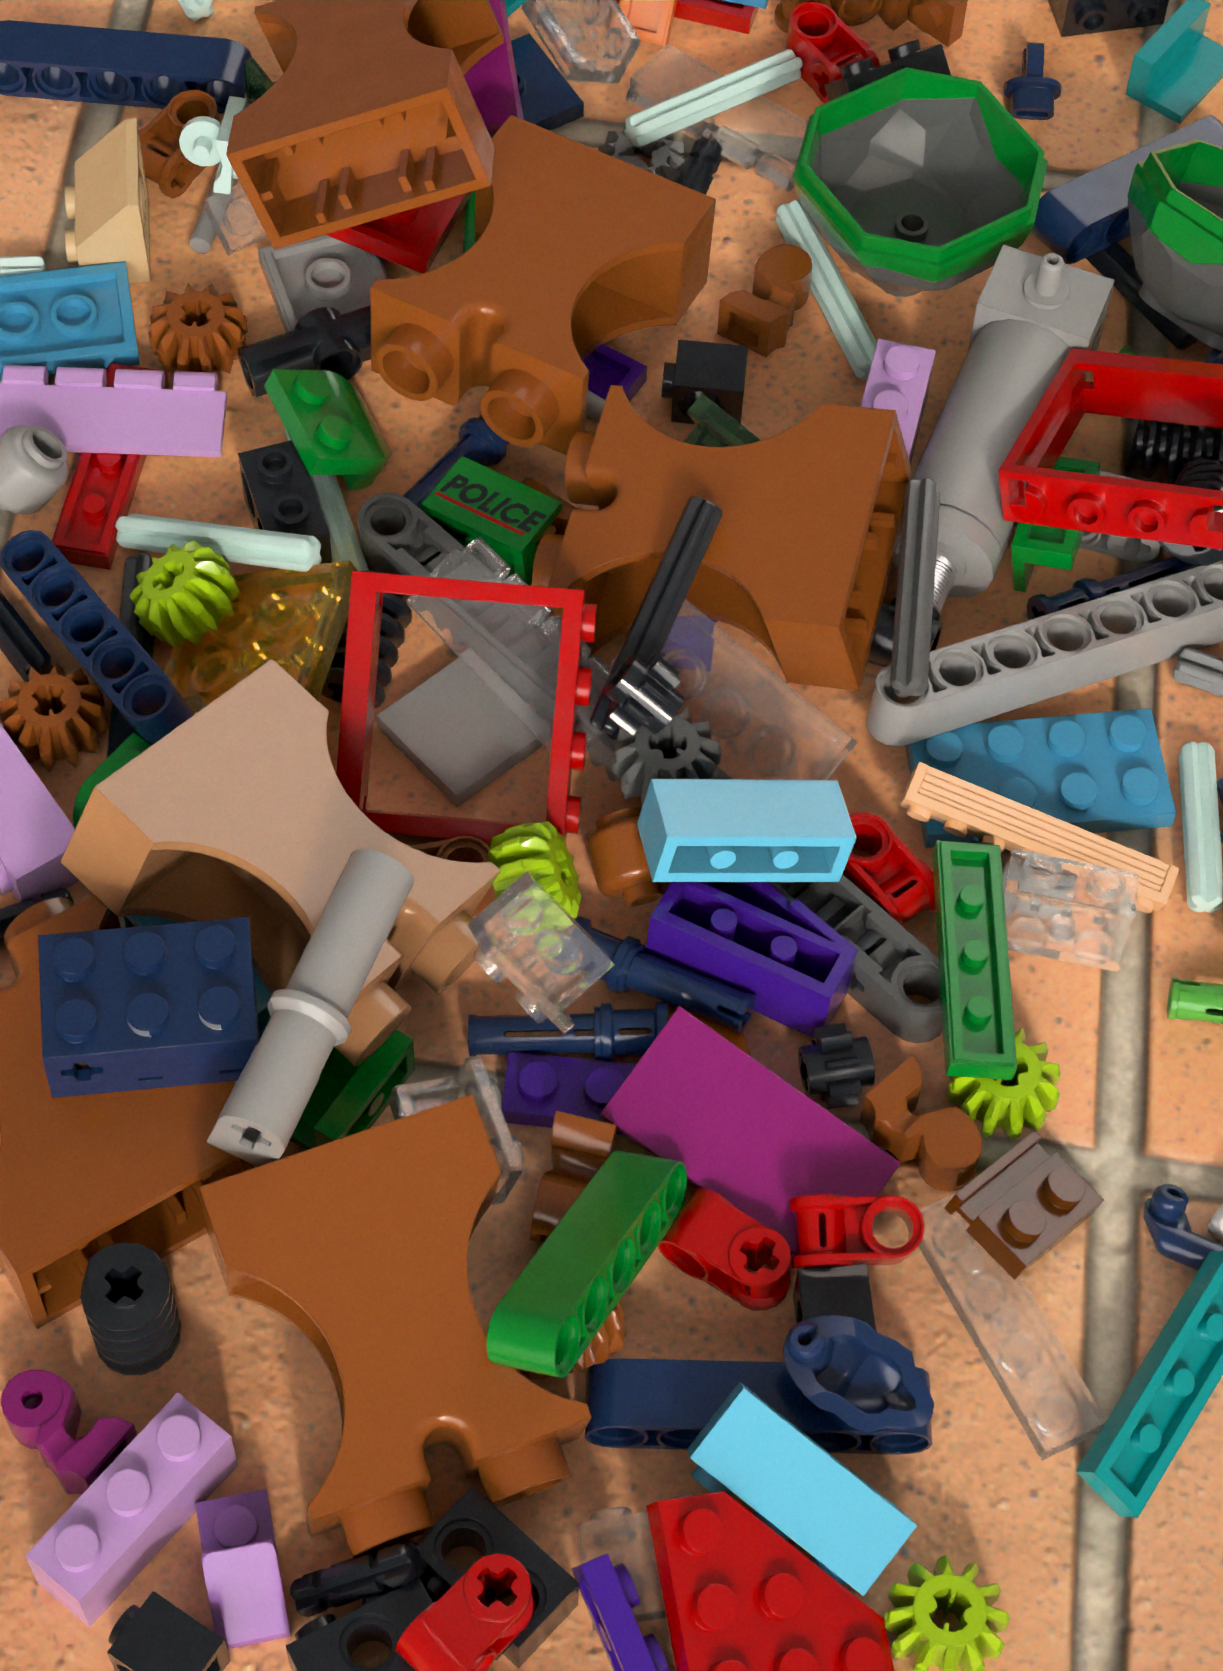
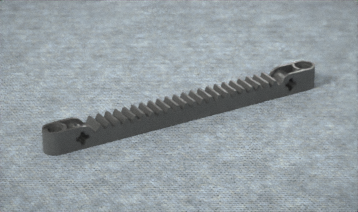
M393 493L377 494L367 499L360 507L358 513L359 542L369 570L386 574L505 583L411 500L404 496ZM407 595L408 597L405 602L408 606L417 612H431L435 616L441 631L444 632L449 628L458 646L466 643L469 650L473 649L497 673L499 672L502 675V678L513 689L516 687L521 697L528 704L533 702L537 707L538 713L545 720L550 717L554 722L561 630L532 605ZM582 649L581 667L592 668V684L589 707H577L576 731L587 732L586 750L592 764L597 767L602 763L606 767L609 779L615 782L617 779L615 774L612 773V756L616 752V736L606 734L590 724V717L610 673ZM717 766L719 770L718 779H732ZM843 874L839 882H768L791 903L796 899L801 901L858 950L847 993L888 1030L904 1041L917 1044L930 1042L942 1034L939 958ZM914 994L923 995L933 1003L918 1004L907 996Z

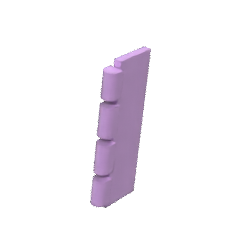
M4 365L2 383H0V437L8 428L13 426H40L57 436L67 452L193 457L222 456L227 392L217 391V373L175 371L173 389H165L164 371L116 369L114 387H106L107 375L104 368L57 367L55 385H48V369L46 366Z

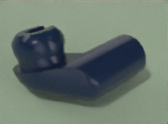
M1173 1184L1159 1185L1154 1189L1152 1198H1148L1145 1201L1143 1215L1158 1252L1164 1257L1198 1271L1209 1252L1223 1251V1245L1192 1232L1185 1213L1189 1202L1185 1191Z

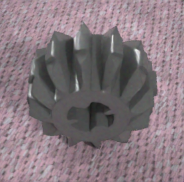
M686 707L656 734L650 732L643 725L633 736H630L620 728L615 738L616 752L612 756V773L615 774L616 779L621 780V791L624 794V799L641 796V806H643L651 779H718L719 770L717 765L721 761V747L719 746V741L711 739L712 729L709 726V721L691 724L692 715L688 707Z

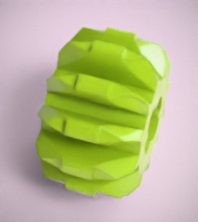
M192 540L182 548L172 544L169 546L166 555L160 559L152 557L153 565L147 571L141 572L136 576L139 586L133 589L129 596L135 605L134 613L140 618L139 623L151 636L155 635L161 642H168L174 648H178L188 640L197 645L200 643L204 633L209 630L218 631L217 623L221 618L234 613L230 603L237 598L240 591L235 584V576L229 570L230 565L219 553H214L209 546L202 547L195 540Z
M549 821L523 823L507 828L504 833L492 837L490 850L487 854V862H492L501 870L493 882L495 890L494 900L499 901L503 917L509 923H512V926L520 934L545 932L561 927L565 922L577 918L578 904H580L582 898L577 882L580 876L575 871L573 864L574 856L569 854L565 838L560 833H557L556 828Z
M1023 1027L1015 1032L1017 1070L1012 1080L950 1076V1079L953 1081L949 1083L947 1089L949 1103L962 1105L960 1110L965 1112L973 1121L979 1120L983 1123L981 1133L984 1140L992 1136L995 1128H1003L1011 1142L1020 1137L1023 1126L1037 1132L1044 1126L1047 1117L1046 1112L1056 1109L1060 1097L1058 1088L1055 1087L1061 1075L1059 1064L1046 1062L1048 1054L1046 1042L1030 1047L1024 1044L1026 1035ZM1002 1081L1006 1082L1005 1086L1001 1085Z
M947 1555L938 1558L934 1575L918 1562L911 1565L907 1574L909 1584L894 1583L892 1585L888 1599L896 1608L886 1611L884 1615L886 1630L900 1634L891 1647L893 1657L905 1658L914 1653L917 1659L913 1671H928L930 1665L939 1667V1671H958V1666L963 1671H984L983 1657L999 1658L1005 1644L996 1633L1005 1630L1010 1621L1008 1612L1000 1608L991 1607L998 1600L1001 1593L998 1583L986 1584L978 1588L974 1584L979 1573V1567L976 1562L969 1563L964 1568L962 1576L953 1574L952 1563ZM936 1610H943L944 1619L947 1618L950 1612L960 1620L955 1632L949 1631L948 1622L945 1623L943 1630L932 1622Z

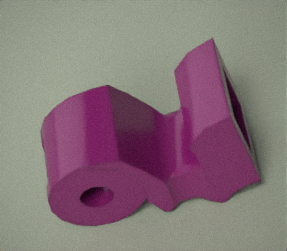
M31 1369L18 1373L9 1380L2 1391L1 1406L13 1436L20 1444L30 1449L39 1450L46 1467L53 1471L67 1494L79 1493L82 1495L137 1436L133 1423L118 1417L99 1418L86 1436L75 1439L82 1411L73 1388L55 1373Z

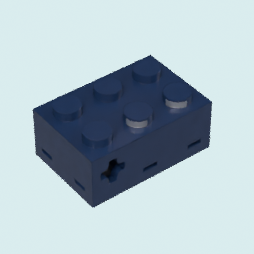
M249 917L38 935L42 1059L52 1098L237 1081L254 1047L259 1042Z

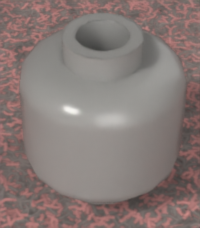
M17 425L8 428L1 435L0 510L23 515L36 513L46 505L69 477L68 462L66 460L67 451L59 438L51 431L40 426Z

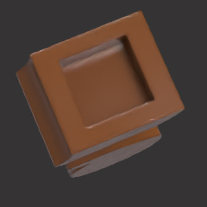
M778 245L765 251L755 265L752 294L746 290L730 292L720 299L717 334L739 345L748 346L749 350L766 358L775 349L785 347L788 330L793 325L794 311L803 307L809 297L812 274V259L809 254L800 247L793 245Z
M911 1055L865 1095L859 1121L869 1133L870 1141L876 1146L886 1148L892 1152L899 1162L904 1163L917 1158L919 1174L926 1184L944 1192L958 1191L974 1177L983 1144L980 1132L975 1122L957 1107L940 1109L920 1115L912 1114L916 1110L922 1087V1073L917 1061Z
M556 1111L551 1137L553 1170L545 1172L540 1180L530 1229V1241L544 1243L610 1154L616 1150L617 1132L615 1124Z

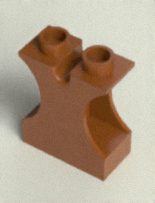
M275 0L255 7L254 14L281 67L283 75L259 99L233 116L226 156L274 250L491 186L495 146L464 78L469 69L481 58L504 43V35L489 0Z
M510 115L491 138L495 146L492 184L489 187L476 190V243L463 255L438 269L411 277L379 279L370 287L371 370L379 373L383 380L397 393L417 401H426L434 397L447 404L456 405L470 388L488 386V390L480 400V411L486 424L494 433L514 445L530 447L539 443L567 456L573 436L578 431H585L589 370L583 363L585 358L601 344L620 335L650 327L676 326L707 283L716 199Z
M610 385L596 432L578 431L570 442L565 463V487L569 500L574 504L598 506L600 510L573 509L564 535L552 533L544 535L535 554L532 585L587 590L586 603L597 604V624L594 643L583 642L582 649L592 656L610 640L630 630L687 500L691 496L701 497L715 503V505L722 509V517L677 617L712 619L743 630L759 641L771 653L780 666L787 683L860 691L901 533L904 487L908 481L914 479L896 410L822 404L811 415L795 426L770 438L739 446L706 447L678 441L654 429L633 409L623 387ZM547 607L553 608L562 627L563 608Z
M95 895L75 905L70 899L62 897L41 901L18 915L8 926L4 934V944L9 951L16 979L8 986L0 988V1267L37 1329L82 1304L80 1294L89 1258L102 1248L120 1242L139 1243L154 1250L161 1259L208 1233L202 1218L200 1186L256 1168L206 1143L235 1085L234 1081L52 1098L42 1059L38 935L121 928L119 917Z
M472 1094L199 1187L202 1218L229 1296L245 1299L264 1306L294 1325L318 1351L332 1377L340 1404L342 1437L336 1458L327 1478L308 1504L306 1524L311 1537L342 1526L353 1558L376 1549L387 1548L388 1545L405 1539L411 1540L428 1532L435 1526L425 1497L432 1479L424 1457V1450L428 1447L443 1444L454 1449L460 1458L467 1479L480 1476L488 1500L496 1507L534 1495L572 1477L561 1445L579 1439L592 1418L586 1403L569 1400L553 1394L532 1383L514 1368L492 1364L488 1359L486 1350L487 1334L482 1328L475 1312L470 1294L467 1275V1255L471 1236L479 1221L493 1203L501 1170Z

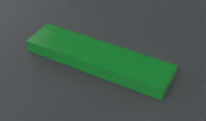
M937 840L932 852L945 1073L946 1076L1012 1080L1017 1070L1001 848L1000 845Z

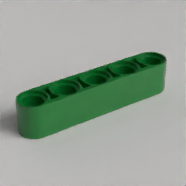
M615 1150L610 1154L497 1304L489 1323L486 1341L488 1359L492 1364L559 1378L565 1377L572 1370L681 1211L687 1189V1170L683 1161Z

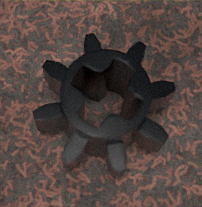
M657 653L650 658L647 664L643 663L635 655L630 656L616 669L604 687L603 693L612 700L606 709L610 712L608 718L630 736H633L641 725L653 734L660 732L674 718L684 702L685 697L675 689L682 680L678 677L680 672Z
M845 1023L813 1028L815 1040H811V1045L801 1046L798 1049L800 1076L806 1095L820 1094L821 1100H826L828 1110L859 1105L858 1093L862 1092V1087L873 1086L875 1083L873 1055L867 1037L853 1038L852 1032L847 1031Z

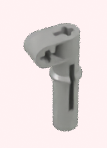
M356 849L350 854L286 988L273 992L267 1004L271 1018L237 1079L206 1143L255 1167L280 1159L317 1085L322 1069L333 1047L345 1043L351 1032V1025L347 1018L413 886L414 878L402 863L389 855L370 849Z

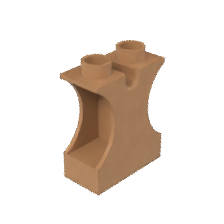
M271 659L96 785L60 862L116 916H152L180 923L249 917L254 971L263 981L271 996L276 990L286 988L350 854L356 849H370L389 855L402 863L414 878L413 886L347 1018L351 1025V1032L345 1043L334 1047L352 1065L357 1067L389 1039L409 1014L411 1006L396 993L397 990L417 974L437 994H440L450 987L487 947L492 939V935L472 917V914L501 870L492 862H459L423 853L396 840L368 819L348 796L333 768L327 745V719L329 711L279 664Z

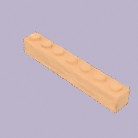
M921 762L913 769L899 805L908 809L907 815L916 820L929 822L931 818L945 824L943 829L953 835L966 837L967 834L982 839L980 844L1000 845L1001 852L1006 849L1018 854L1017 859L1026 865L1040 867L1043 864L1056 870L1055 875L1061 879L1076 880L1075 883L1080 879L1092 884V890L1097 894L1109 898H1114L1115 894L1130 900L1129 905L1132 908L1145 913H1151L1152 910L1158 911L1166 906L1180 869Z

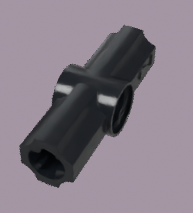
M371 305L342 315L340 311L332 307L316 308L301 317L293 331L238 348L239 363L252 396L259 397L268 394L264 384L273 369L327 370L341 375L346 380L351 379L358 373L363 362L371 359Z

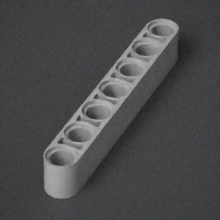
M1216 562L1208 566L1201 565L931 651L928 687L921 696L910 695L904 698L895 694L894 688L890 684V664L881 669L876 677L866 717L867 729L877 741L885 745H908L1177 657L1183 648L1186 647L1198 650L1223 642V562Z

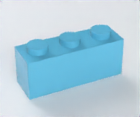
M651 779L637 822L652 882H839L857 838L838 780Z
M741 1382L737 1384L687 1449L689 1458L698 1464L691 1473V1476L711 1493L725 1491L728 1495H731L732 1492L755 1510L753 1515L786 1541L791 1538L812 1555L810 1558L812 1562L845 1587L849 1584L862 1596L866 1594L917 1527L909 1515Z

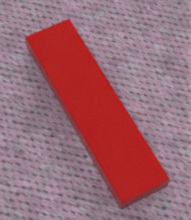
M110 363L106 387H114L116 369H155ZM164 371V373H165V389H168V387H169L168 373H167V371ZM80 453L52 538L53 544L71 564L111 569L118 547L116 541L118 530L115 524L119 517L128 516L147 455Z

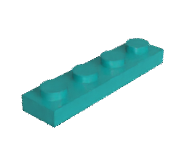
M1223 1251L1209 1252L1076 1470L1119 1516L1139 1517L1223 1376Z

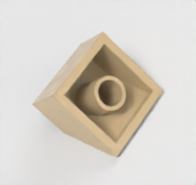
M137 118L124 119L75 161V185L65 186L68 220H75V228L65 229L66 254L68 263H78L79 267L126 261L129 284L151 282L149 195Z

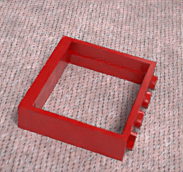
M1072 348L998 470L1003 520L1223 550V513L1214 512V505L1223 506V491L1053 470L1055 463L1085 413L1223 429V364ZM1082 371L1093 372L1094 382H1087Z
M352 571L336 775L355 805L384 832L440 838L473 836L483 841L491 842L492 837L504 833L507 828L523 824L518 822L367 809L383 593L563 608L545 822L549 821L556 828L557 833H560L565 838V841L567 833L578 834L582 797L570 795L572 770H584L587 732L576 731L577 707H589L592 684V668L581 667L583 642L594 643L597 624V604L586 603L587 590Z

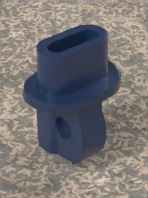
M1027 42V48L1022 53V76L1009 79L1004 84V95L1011 99L1010 113L1014 118L1048 120L1054 116V100L1060 97L1062 85L1055 79L1043 77V43Z

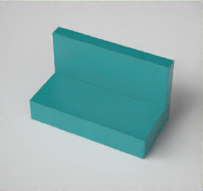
M1186 0L1134 55L1125 93L1178 124L1182 123L1223 78V46L1203 36L1211 3L1205 0Z

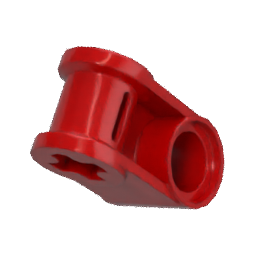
M806 2L793 9L789 19L785 49H790L796 57H801L803 66L800 68L801 78L814 90L817 97L824 104L829 102L824 84L842 78L840 67L868 57L872 58L874 66L880 64L872 47L860 39L829 6L819 2Z
M868 812L849 815L857 837L853 848L864 849L872 854V856L859 857L850 853L843 875L902 926L925 909L935 911L934 876L932 870L923 861L914 856L890 829L887 822L879 816Z
M697 1188L658 1245L661 1254L677 1269L695 1279L706 1282L737 1301L743 1307L753 1311H766L778 1306L786 1298L789 1291L791 1252L786 1239L777 1231L768 1228L743 1213L726 1198L712 1190ZM769 1246L773 1248L772 1252L769 1250ZM764 1264H765V1265H768V1266H771V1270H770L769 1268L762 1267V1266H763ZM748 1268L757 1271L756 1274L748 1272ZM747 1286H750V1292L746 1290Z
M818 1194L788 1199L789 1210L796 1213L798 1255L791 1258L793 1270L867 1264V1266L893 1265L901 1263L911 1256L923 1239L925 1224L922 1213L913 1202L904 1197L894 1195L850 1197L839 1194ZM885 1213L895 1214L902 1218L909 1232L907 1243L898 1248H888L880 1244L873 1235V1219ZM819 1218L823 1221L824 1248L820 1246Z
M496 1553L482 1557L438 1601L431 1604L415 1618L401 1635L396 1644L395 1651L416 1671H488L493 1661L525 1630L532 1619L534 1602L529 1573L520 1561L510 1555ZM511 1587L513 1598L511 1605L506 1607L497 1600L489 1607L487 1606L485 1591L492 1588L501 1594Z

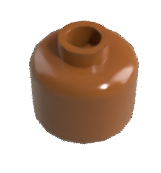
M641 807L618 810L599 818L595 822L597 829L586 841L587 853L599 891L606 897L624 898L627 907L640 906L658 900L663 896L661 886L668 883L652 882L637 826Z

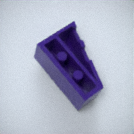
M671 882L650 916L645 950L646 953L735 989L755 994L756 1004L751 1010L814 1039L813 1028L830 1025L847 995L858 951L801 901L796 899L791 903L768 882Z

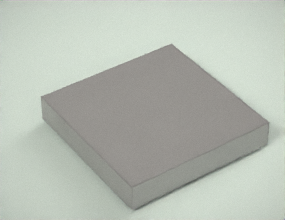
M327 235L275 250L272 245L258 249L259 263L286 333L293 331L299 319L316 308L332 307L340 311L342 315L371 305L370 287L379 279H389L381 257Z
M473 649L464 653L376 715L377 727L456 807L552 739V726Z

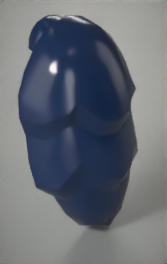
M840 1315L814 1316L798 1322L789 1329L783 1346L786 1368L796 1386L821 1410L834 1412L849 1426L866 1434L882 1429L896 1431L916 1429L925 1425L932 1418L934 1401L928 1387L916 1372L912 1351L898 1341L877 1333L864 1321Z

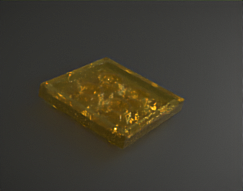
M349 560L313 565L306 572L277 569L234 575L235 584L240 591L237 598L230 603L234 613L221 618L217 623L218 631L209 630L204 633L200 643L197 645L188 640L178 648L173 647L164 673L185 699L194 714L271 659L279 664L319 701L349 615L352 571L358 570Z

